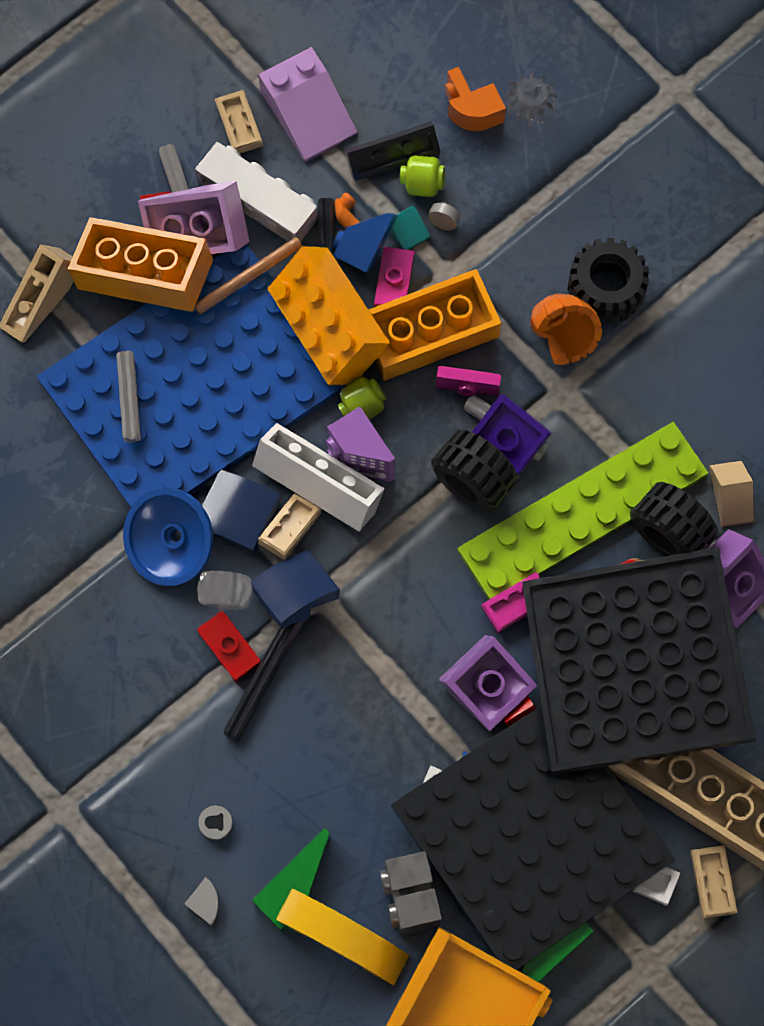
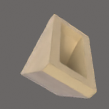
M742 461L710 465L709 469L721 528L753 523V480Z

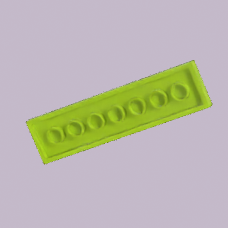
M673 421L457 548V552L489 600L535 572L539 576L632 522L630 517L631 511L657 482H666L686 490L706 478L709 473Z

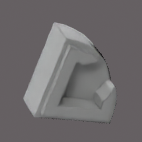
M205 877L185 902V906L212 926L218 915L219 900L215 887Z

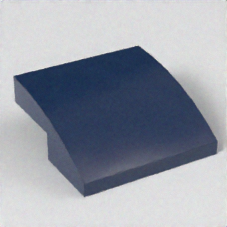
M220 470L202 506L210 518L213 536L224 539L230 545L255 553L259 546L258 538L268 527L282 499V495L254 481Z
M309 550L277 563L250 582V589L280 628L309 619L311 608L337 600L340 594L339 587Z

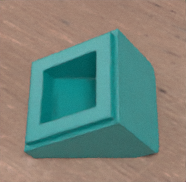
M410 206L397 214V219L390 233L401 249L411 250L430 238V234L414 206Z

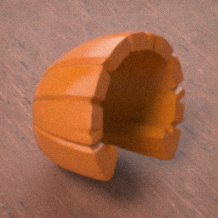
M558 293L547 296L533 307L530 318L531 329L537 336L548 339L550 354L554 364L565 365L569 364L570 361L572 363L580 361L581 357H587V353L591 354L598 346L597 341H600L602 336V324L595 310L582 299L573 295Z

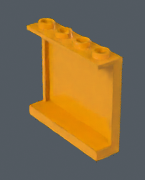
M438 927L386 1026H532L537 1016L544 1018L553 999L548 997L550 989L445 929Z

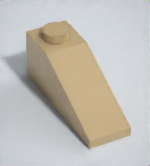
M40 244L0 322V328L20 342H26L72 286L74 281L68 267L73 256L60 248Z

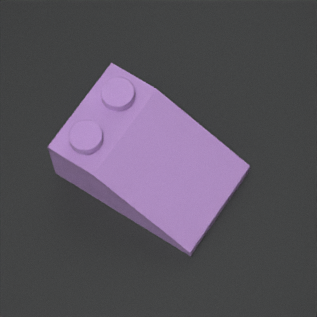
M312 47L258 74L261 94L305 163L358 135L327 70Z
M237 181L196 187L138 201L144 228L206 239L211 254L237 251L250 242Z

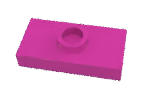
M384 246L374 307L408 295L414 251Z
M438 366L436 388L455 390L464 396L482 394L498 397L501 375Z
M535 572L522 581L539 579L540 577ZM522 581L481 604V609L497 634L527 617Z

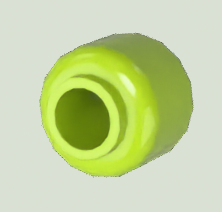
M412 156L409 158L407 166H401L400 184H405L409 195L434 197L439 190L444 189L446 169L445 166L441 165L438 158Z
M359 377L340 390L342 402L338 404V407L344 416L361 407L370 420L384 410V401L387 398L374 378L369 380L366 377Z

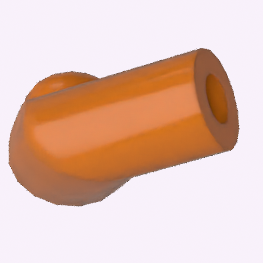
M343 193L334 202L337 221L345 229L360 223L350 211L356 205V200L349 193Z

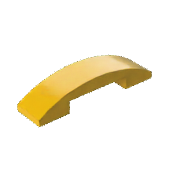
M291 889L275 919L363 967L367 972L393 986L409 957V954L369 929L294 889Z

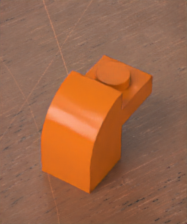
M459 67L447 72V84H444V89L449 99L448 116L457 126L469 131H483L505 122L506 107L494 83L471 92Z

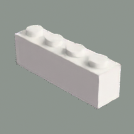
M216 142L195 168L197 183L202 186L237 181L243 213L286 241L297 237L301 242L318 220L316 203L309 196L297 194L291 190L287 182L281 178L274 179L269 176L261 165L256 162L249 163L231 146L225 147Z
M278 423L260 439L252 465L359 532L375 515L385 489Z

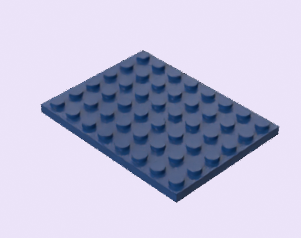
M247 244L237 251L224 252L213 259L197 302L259 261ZM268 271L201 315L195 309L193 312L146 303L36 376L130 508L141 496L157 489L173 488L191 495L216 478L220 470H228L256 451L260 439L276 423L288 429L338 395L340 390L347 386L327 384L267 288L274 279ZM120 351H132L135 359L141 439L138 442L132 443L125 442L122 435L116 357Z

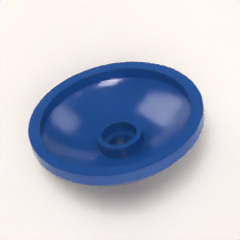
M163 488L150 491L141 496L127 514L123 529V542L126 554L135 570L150 582L163 586H174L194 579L207 565L213 549V529L206 510L197 499L182 490ZM177 530H179L181 533L180 540H178L175 535Z

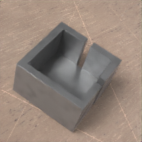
M426 851L385 860V870L380 871V878L384 895L391 894L393 904L388 905L392 929L399 928L400 935L403 936L440 927L442 917L435 888L431 889L430 885L433 880Z

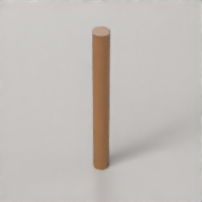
M294 237L196 302L194 307L196 312L201 315L302 247L300 240Z

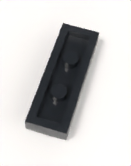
M431 121L344 150L354 181L406 165L412 156L431 157L441 153L435 127Z

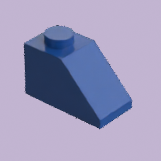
M386 213L346 227L344 232L340 230L332 246L336 249L333 256L364 272H371L398 215Z

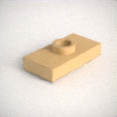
M244 90L215 98V104L231 147L239 153L262 147L263 142Z
M294 493L258 538V544L285 560L321 515L322 509Z
M725 845L691 850L690 855L702 919L737 914Z

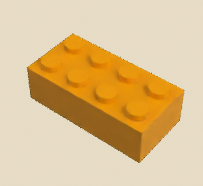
M90 217L68 270L78 290L193 312L213 258L206 239Z
M302 246L267 288L328 385H348L364 374L390 344L332 253L326 247Z
M477 269L368 309L390 342L387 348L375 360L383 381L500 337L501 321Z

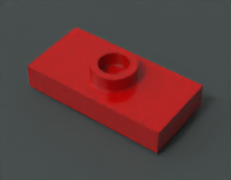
M223 610L196 629L235 683L259 666L260 658Z

